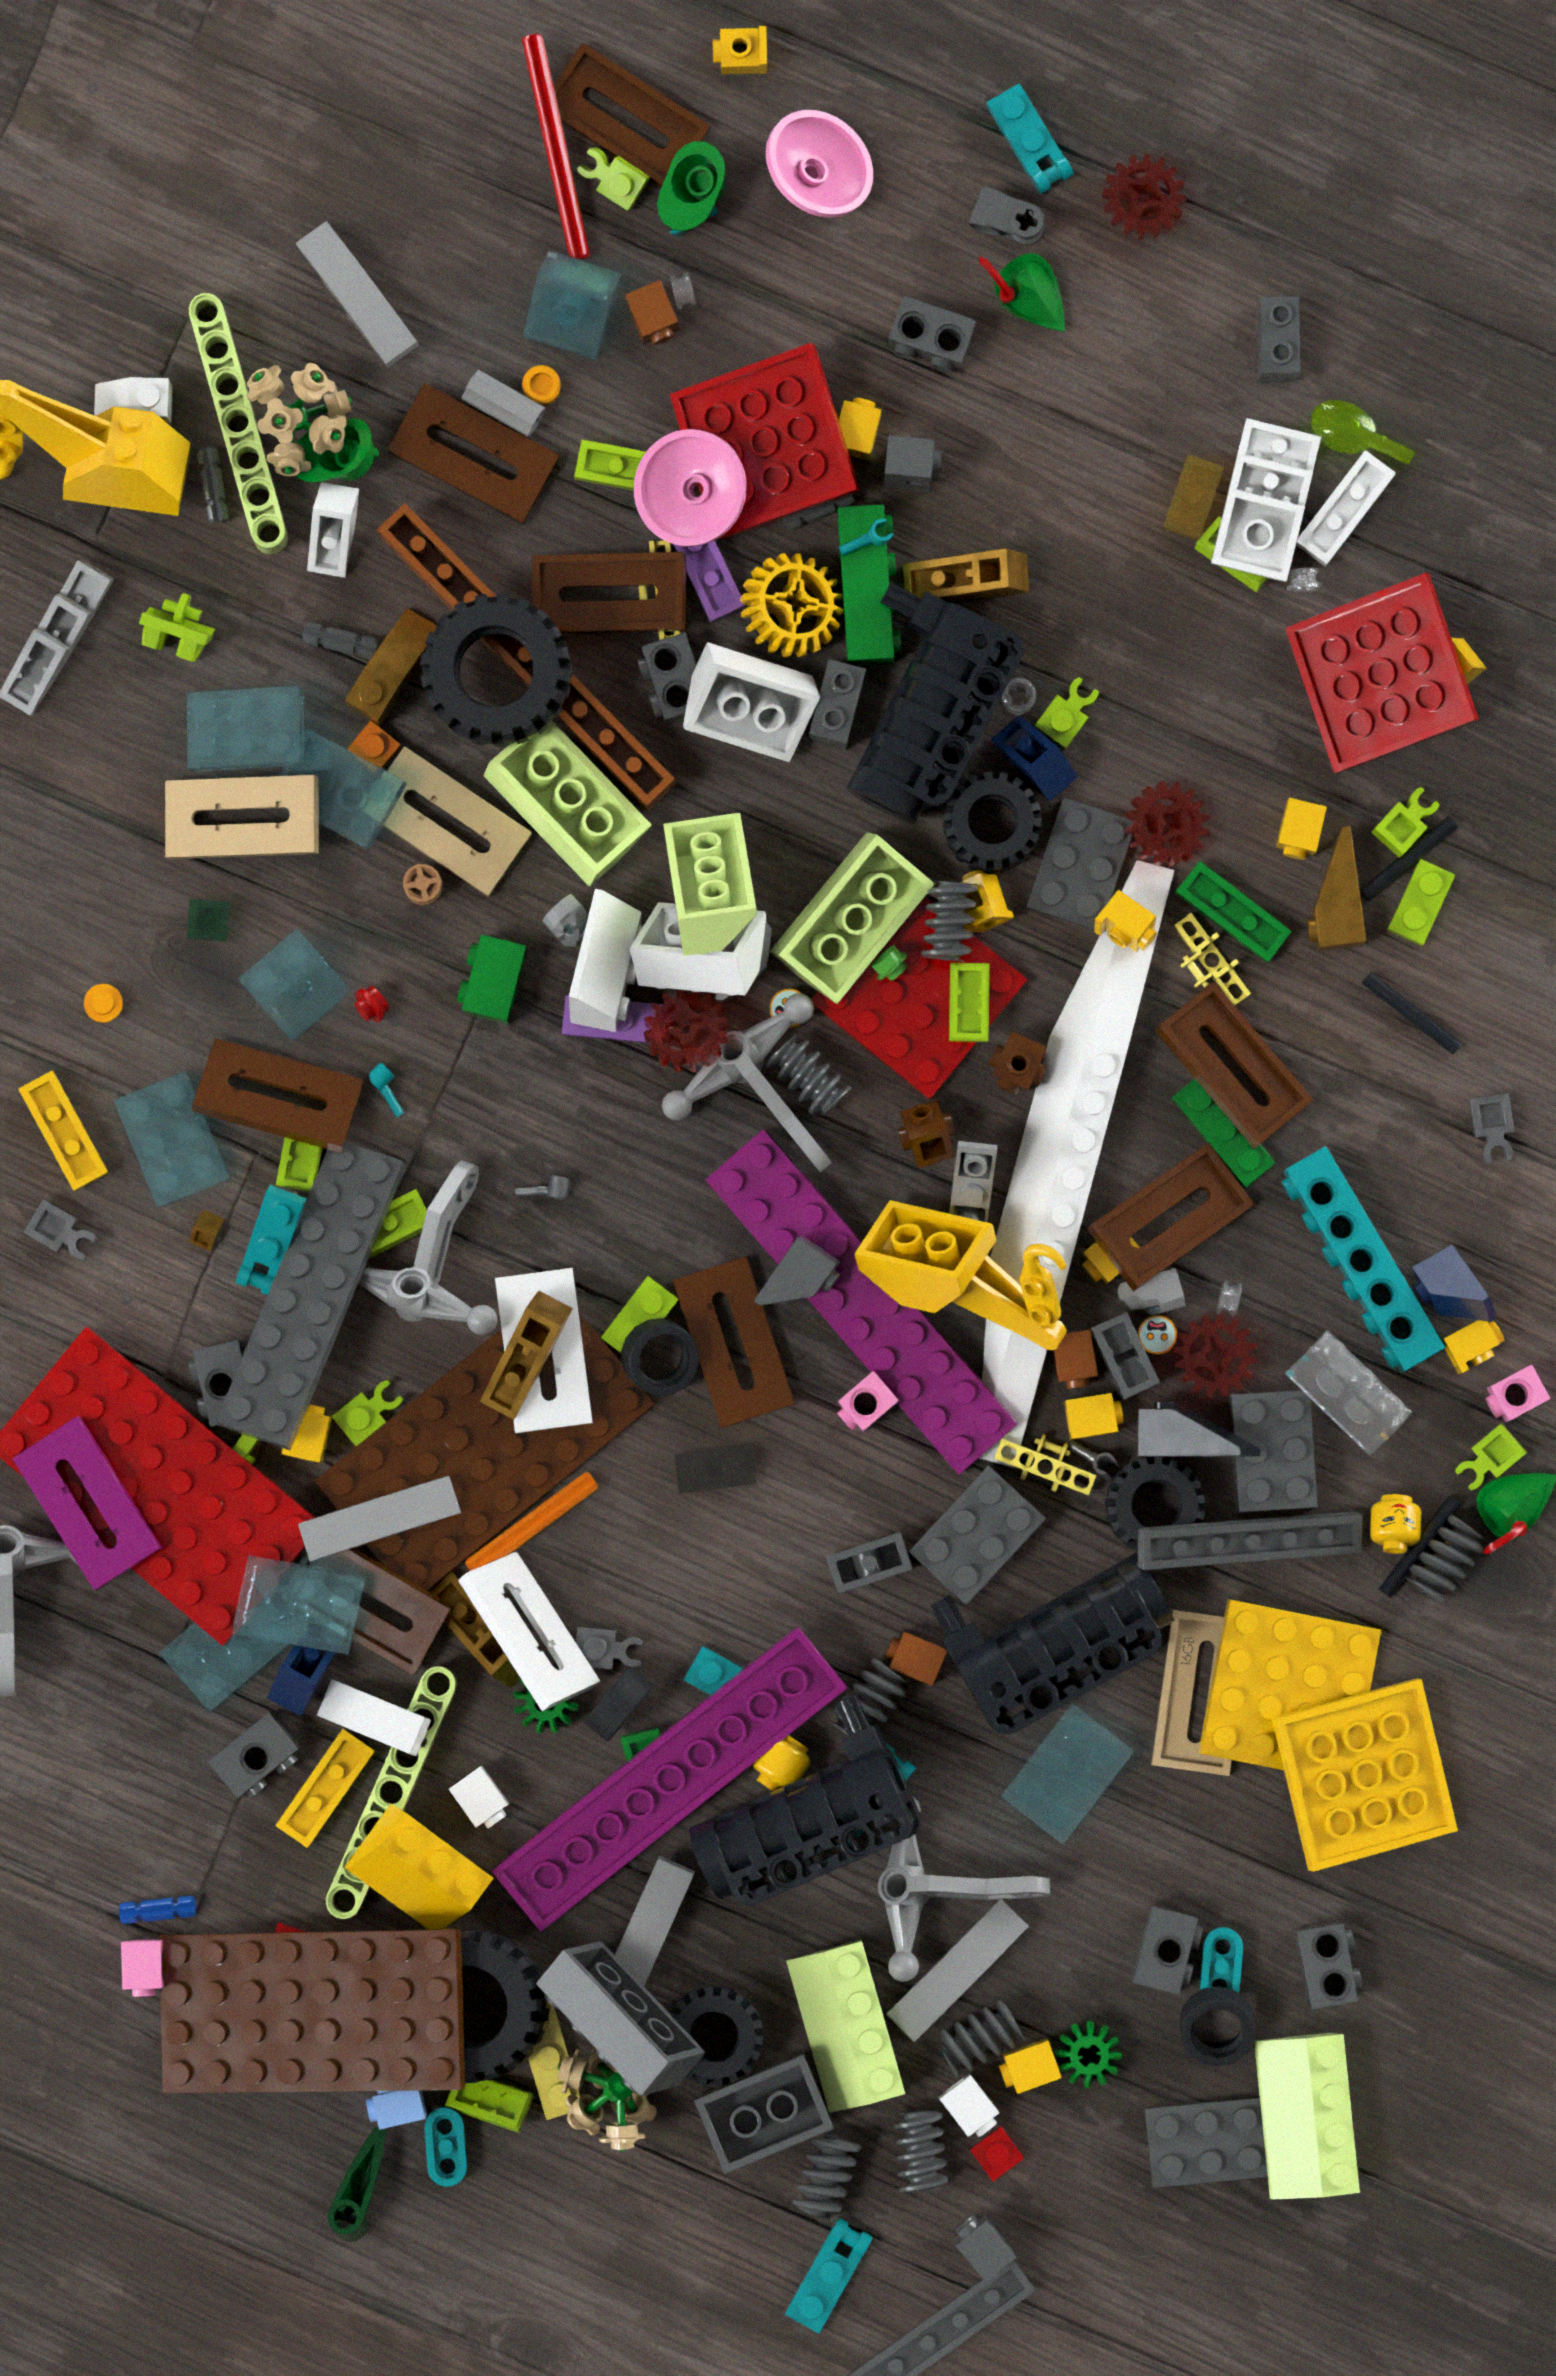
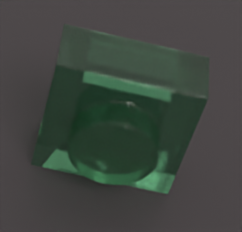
M190 900L187 939L227 942L229 902Z

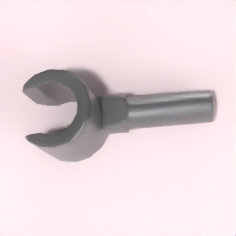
M551 1175L548 1187H516L515 1195L516 1197L547 1196L563 1200L569 1195L571 1180Z
M1074 1440L1068 1445V1449L1093 1464L1094 1470L1106 1481L1114 1480L1109 1474L1104 1472L1108 1464L1115 1463L1118 1467L1122 1468L1121 1463L1110 1453L1097 1454Z

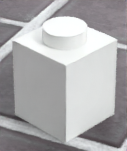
M483 1766L477 1768L449 1789L475 1827L484 1823L487 1828H490L506 1816L503 1808L509 1802Z
M970 2072L938 2096L968 2137L974 2132L980 2137L997 2124L994 2117L999 2114L998 2109Z

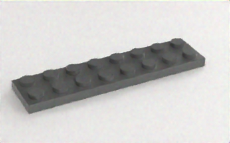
M345 1142L342 1153L327 1150L303 1208L292 1241L284 1254L216 1420L219 1426L291 1450L406 1165L402 1160Z

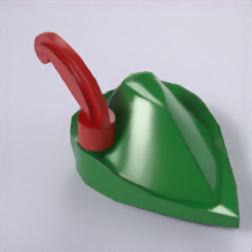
M1034 253L1021 255L1010 261L1000 273L986 258L982 256L978 258L979 264L995 281V294L1001 307L1021 320L1046 329L1065 333L1064 310L1058 281L1050 264L1043 257Z
M1530 1473L1503 1476L1488 1482L1479 1490L1476 1497L1479 1515L1486 1527L1499 1538L1485 1547V1550H1483L1484 1555L1490 1554L1510 1540L1526 1534L1544 1509L1553 1491L1556 1474Z

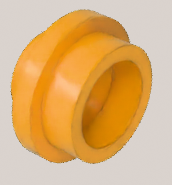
M109 984L93 986L88 990L84 998V1009L87 1015L96 1022L107 1023L113 1021L120 1015L123 1008V999L120 992Z

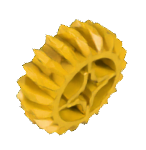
M785 553L777 556L776 562L772 558H768L763 562V568L757 566L751 571L753 579H747L743 584V587L749 593H744L740 596V602L749 607L741 611L740 617L751 618L752 620L746 626L747 632H752L755 629L759 632L760 635L756 637L755 644H761L765 640L769 641L768 653H774L779 646H781L783 657H789L793 650L797 657L805 656L807 650L815 653L821 649V643L827 644L832 640L830 632H835L840 627V623L835 618L843 615L844 609L834 604L842 600L843 594L838 592L832 593L831 589L837 585V579H831L827 582L824 575L827 574L828 567H822L818 571L815 570V558L808 559L805 564H803L801 553L794 554L791 560H789ZM788 578L782 593L766 594L771 580ZM804 584L811 590L815 598L810 597L806 593ZM788 599H791V605L786 603ZM792 606L797 607L795 612L792 611ZM768 612L777 617L779 626L773 622ZM811 615L818 616L812 631L796 633V627L800 625L801 618L808 619Z

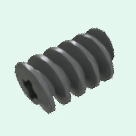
M935 881L939 883V886L928 889L927 894L937 898L938 902L926 905V910L936 914V918L925 920L924 923L927 927L934 929L935 933L923 936V941L933 945V949L923 951L921 956L930 959L965 962L960 959V956L970 954L972 949L962 944L961 940L972 938L973 933L964 929L963 925L974 922L975 917L965 913L964 909L976 906V902L967 898L966 894L977 891L978 886L967 883Z
M796 1034L772 1055L766 1064V1068L772 1070L780 1066L781 1069L776 1077L779 1082L792 1078L787 1090L792 1093L802 1089L798 1102L804 1104L812 1100L813 1102L808 1110L809 1114L812 1116L823 1112V1117L851 1091L852 1087L848 1085L838 1089L836 1086L842 1076L836 1074L828 1078L826 1074L831 1064L827 1062L816 1066L815 1063L820 1053L816 1051L806 1055L805 1051L810 1042L804 1040L796 1044L794 1042Z
M1449 1515L1447 1518L1453 1530L1443 1527L1438 1530L1444 1542L1431 1540L1428 1543L1434 1555L1425 1552L1419 1555L1425 1567L1414 1564L1410 1567L1416 1579L1413 1580L1405 1577L1407 1581L1425 1595L1443 1604L1447 1600L1441 1590L1443 1588L1451 1591L1457 1589L1450 1578L1455 1576L1464 1579L1466 1575L1460 1565L1463 1563L1473 1567L1475 1562L1469 1553L1474 1551L1483 1554L1484 1550L1479 1543L1480 1538H1484L1453 1515Z
M873 1658L870 1662L877 1672L872 1673L863 1670L861 1673L867 1685L853 1683L851 1686L857 1695L870 1727L875 1725L873 1723L874 1719L882 1722L888 1720L882 1709L883 1707L893 1710L898 1707L892 1698L893 1694L901 1697L907 1695L901 1684L906 1681L876 1658ZM844 1695L842 1700L849 1698L850 1696ZM835 1707L832 1712L834 1713L838 1722L831 1723L848 1736L846 1729L843 1725V1722L840 1718V1715L837 1711V1708Z
M1000 1999L996 2001V2014L987 2007L982 2008V2022L973 2014L969 2015V2029H966L959 2022L954 2023L956 2036L953 2037L945 2029L940 2031L942 2043L938 2045L956 2079L961 2076L960 2064L964 2065L971 2072L975 2069L973 2057L976 2056L985 2064L988 2062V2049L997 2056L1002 2055L1001 2042H1005L1013 2049L1016 2047V2034L1024 2039L1007 2005Z
M925 2109L893 2113L904 2116L905 2119L894 2125L895 2130L906 2132V2136L895 2141L897 2146L907 2148V2152L897 2156V2161L908 2164V2168L898 2172V2177L910 2180V2184L899 2188V2193H920L940 2190L937 2187L948 2182V2177L936 2171L947 2165L945 2159L935 2157V2155L945 2150V2144L933 2141V2139L943 2135L944 2129L932 2125V2123L943 2118L942 2112Z
M823 2133L825 2135L824 2138L812 2139L811 2141L820 2150L819 2154H807L806 2157L815 2165V2168L802 2169L801 2172L811 2180L810 2184L797 2185V2189L806 2195L805 2199H793L792 2204L811 2215L836 2221L829 2213L841 2212L842 2206L833 2198L846 2197L847 2191L838 2182L851 2181L852 2176L843 2167L856 2166L857 2161L848 2152L860 2151L861 2145L838 2136Z

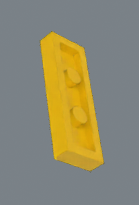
M53 1070L18 1089L73 1191L76 1192L109 1174Z
M343 1728L275 1826L306 1848H309L375 1750Z

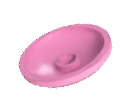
M801 110L784 117L769 135L766 145V161L769 173L779 191L796 207L815 216L836 218L853 212L866 200L873 184L872 161L861 138L845 122L825 112Z
M695 429L675 431L656 441L641 459L634 480L635 504L645 525L659 538L680 546H700L720 538L738 519L746 498V476L737 453L720 437ZM701 483L704 489L701 496L696 497L694 495V488L697 484Z

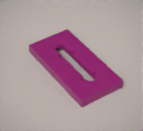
M75 1417L12 1458L94 1591L103 1588L162 1549V1546L81 1417ZM61 1460L69 1461L107 1524L116 1535L117 1544L114 1548L108 1549L104 1546L57 1469V1465Z

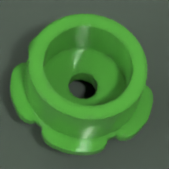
M894 945L886 949L872 964V968L879 974L877 979L882 980L885 977L890 981L896 979L907 968V964L904 962L907 953L900 952Z

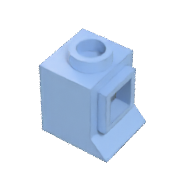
M422 2090L377 2091V2094H374L372 2098L366 2099L370 2121H377L379 2130L423 2120L428 2116Z

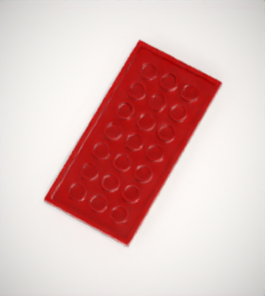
M85 1327L0 1431V1458L23 1477L12 1458L75 1417H81L162 1546L161 1550L133 1567L132 1570L218 1643L226 1646L306 1549L298 1524L316 1517L246 1458L238 1454L228 1443L91 1328ZM61 1460L57 1465L61 1477L104 1546L108 1549L114 1548L117 1544L116 1535L107 1524L69 1461Z

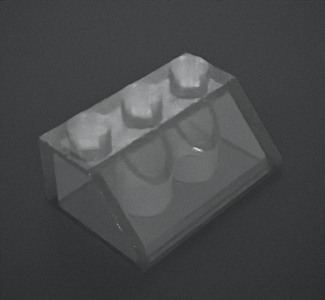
M1328 1330L1324 1331L1285 1373L1369 1456L1412 1413L1400 1398L1394 1395L1370 1369L1362 1364Z

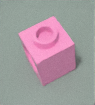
M1532 1364L1487 1387L1486 1389L1490 1396L1485 1398L1495 1418L1502 1416L1504 1422H1508L1551 1399ZM1511 1384L1520 1386L1524 1391L1525 1398L1520 1406L1509 1404L1505 1398V1391Z
M873 1371L838 1401L842 1409L837 1414L852 1431L858 1426L864 1432L899 1400ZM862 1393H868L876 1400V1409L870 1415H861L854 1408L855 1398Z
M146 1939L125 1940L121 1942L122 1990L132 1989V1996L135 1997L155 1996L156 1988L164 1987L162 1980L163 1940Z

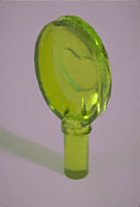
M1340 400L1325 401L1320 403L1311 415L1310 425L1313 433L1321 436L1320 441L1337 452L1358 454L1371 447L1377 452L1384 453L1409 465L1415 451L1386 438L1385 435L1377 434L1374 422L1370 416L1361 408L1349 402Z

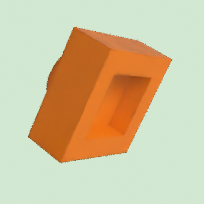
M370 720L346 750L377 776L401 748V744Z

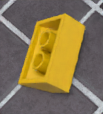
M392 1804L388 1806L344 1867L428 1930L444 1929L469 1912L493 1880V1877L406 1812Z

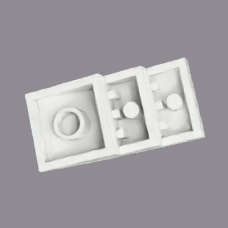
M1246 418L1211 564L1287 582L1321 436Z

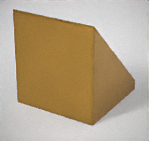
M203 1209L193 1226L189 1243L211 1252L225 1218Z

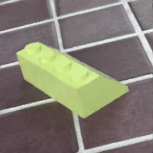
M551 720L547 724L549 728L540 735L537 732L528 737L529 741L521 744L517 742L510 743L489 762L483 776L580 878L591 887L631 849L652 824Z
M740 813L665 823L663 825L683 956L703 955L709 952L722 951L757 915Z
M866 832L769 952L798 977L835 1004H838L925 897L928 889H931L935 883L880 836Z
M862 1939L786 1960L829 2113L864 2106L905 2094Z
M1319 2033L1254 2041L1270 2199L1318 2198L1360 2193L1344 2034Z

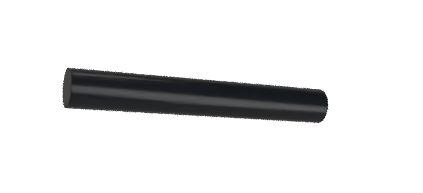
M1449 816L1443 819L1413 844L1400 858L1398 857L1360 889L1362 896L1368 902L1456 830L1458 828L1456 823Z
M1370 972L1361 983L1452 1055L1461 1046L1462 1042L1374 973Z
M1448 1496L1421 1531L1420 1541L1409 1547L1379 1587V1590L1387 1597L1391 1598L1405 1580V1577L1411 1572L1410 1567L1413 1564L1416 1565L1420 1560L1419 1555L1422 1552H1426L1430 1547L1428 1543L1437 1538L1439 1535L1438 1530L1441 1527L1444 1528L1446 1526L1449 1515H1454L1461 1506L1452 1497Z

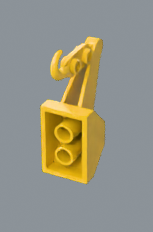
M0 380V480H4L11 474L15 461L22 454L25 433L67 468L63 483V500L174 516L179 515L190 460L191 443L158 415L151 411L114 406L94 416L33 392L13 381Z
M890 1200L854 1253L859 1271L902 1306L936 1313L950 1302H953L1031 1340L1047 1350L1057 1349L1066 1335L1067 1330L1065 1326L1058 1320L1061 1316V1308L1053 1276L1049 1270L1041 1266L1038 1256L1050 1258L1057 1264L1060 1270L1066 1269L1064 1258L1055 1249L1045 1244L1036 1243L1029 1245L1023 1254L1024 1265L1019 1277V1285L988 1256L989 1251L997 1241L993 1224Z

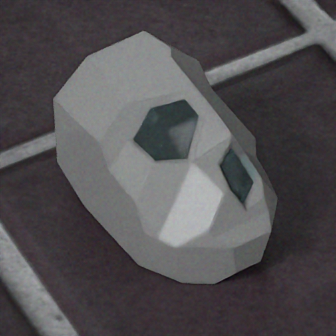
M570 894L557 903L542 921L563 946L576 947L583 940L589 914L575 897Z
M1175 1268L1160 1272L1134 1292L1127 1282L1119 1284L1117 1289L1119 1300L1124 1302L1131 1310H1144L1151 1316L1186 1306Z

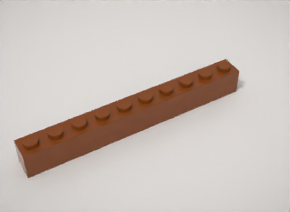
M406 503L377 529L380 539L451 611L455 610L454 605L463 600L465 603L473 601L477 595L486 594L488 597H497ZM500 634L489 635L479 639L528 689L533 676V663L525 646L510 636ZM572 674L569 684L571 687L568 699H565L561 706L563 710L557 718L558 721L648 812L676 785L675 778Z

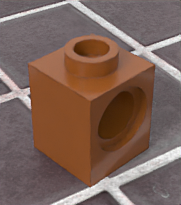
M660 280L625 294V303L643 345L651 341L653 345H659L674 337L673 332L679 330L678 320Z
M1084 1330L1066 1333L1057 1349L1052 1350L1057 1383L1066 1382L1067 1389L1091 1386L1089 1378H1096L1098 1376L1091 1331Z
M903 1632L901 1639L893 1636L885 1658L891 1660L888 1668L933 1686L947 1649Z

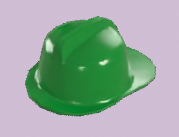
M694 141L684 145L675 154L657 201L659 217L671 229L688 231L697 228L707 220L715 203L722 198L727 184L726 168L723 156L716 147L707 142Z
M346 419L344 445L338 453H334L331 450H325L322 454L316 453L309 439V432H307L298 440L297 444L304 447L305 460L311 462V469L306 472L300 471L296 476L308 483L323 482L335 478L345 481L361 478L370 469L372 463L380 458L379 451L371 441L370 427L361 419Z

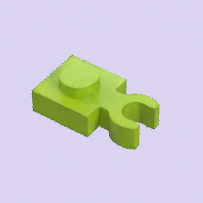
M595 147L590 148L587 154L595 158L597 162L596 168L590 169L582 164L578 167L577 171L585 178L591 179L596 177L601 180L596 191L625 210H631L650 176L619 156L615 157L610 164L602 150Z
M1080 677L1071 683L1068 700L1066 701L1057 695L1034 726L1064 750L1067 749L1089 718L1081 712V709L1094 704L1099 694V691L1094 689L1089 697H1080L1077 694V688L1083 680Z
M1422 787L1416 789L1408 797L1407 808L1401 802H1398L1371 831L1399 858L1405 854L1428 828L1420 819L1430 817L1439 807L1437 801L1428 808H1423L1419 805L1418 798L1424 792Z
M388 1380L377 1385L374 1397L370 1400L361 1392L332 1416L356 1447L386 1423V1420L381 1416L384 1410H395L404 1401L401 1396L397 1397L393 1402L384 1401L382 1397L383 1391L391 1385Z
M1501 1423L1471 1448L1478 1458L1475 1461L1466 1460L1458 1465L1455 1472L1459 1475L1467 1468L1473 1469L1477 1474V1478L1468 1488L1475 1490L1484 1482L1485 1473L1488 1470L1498 1478L1523 1457L1527 1451L1504 1424Z

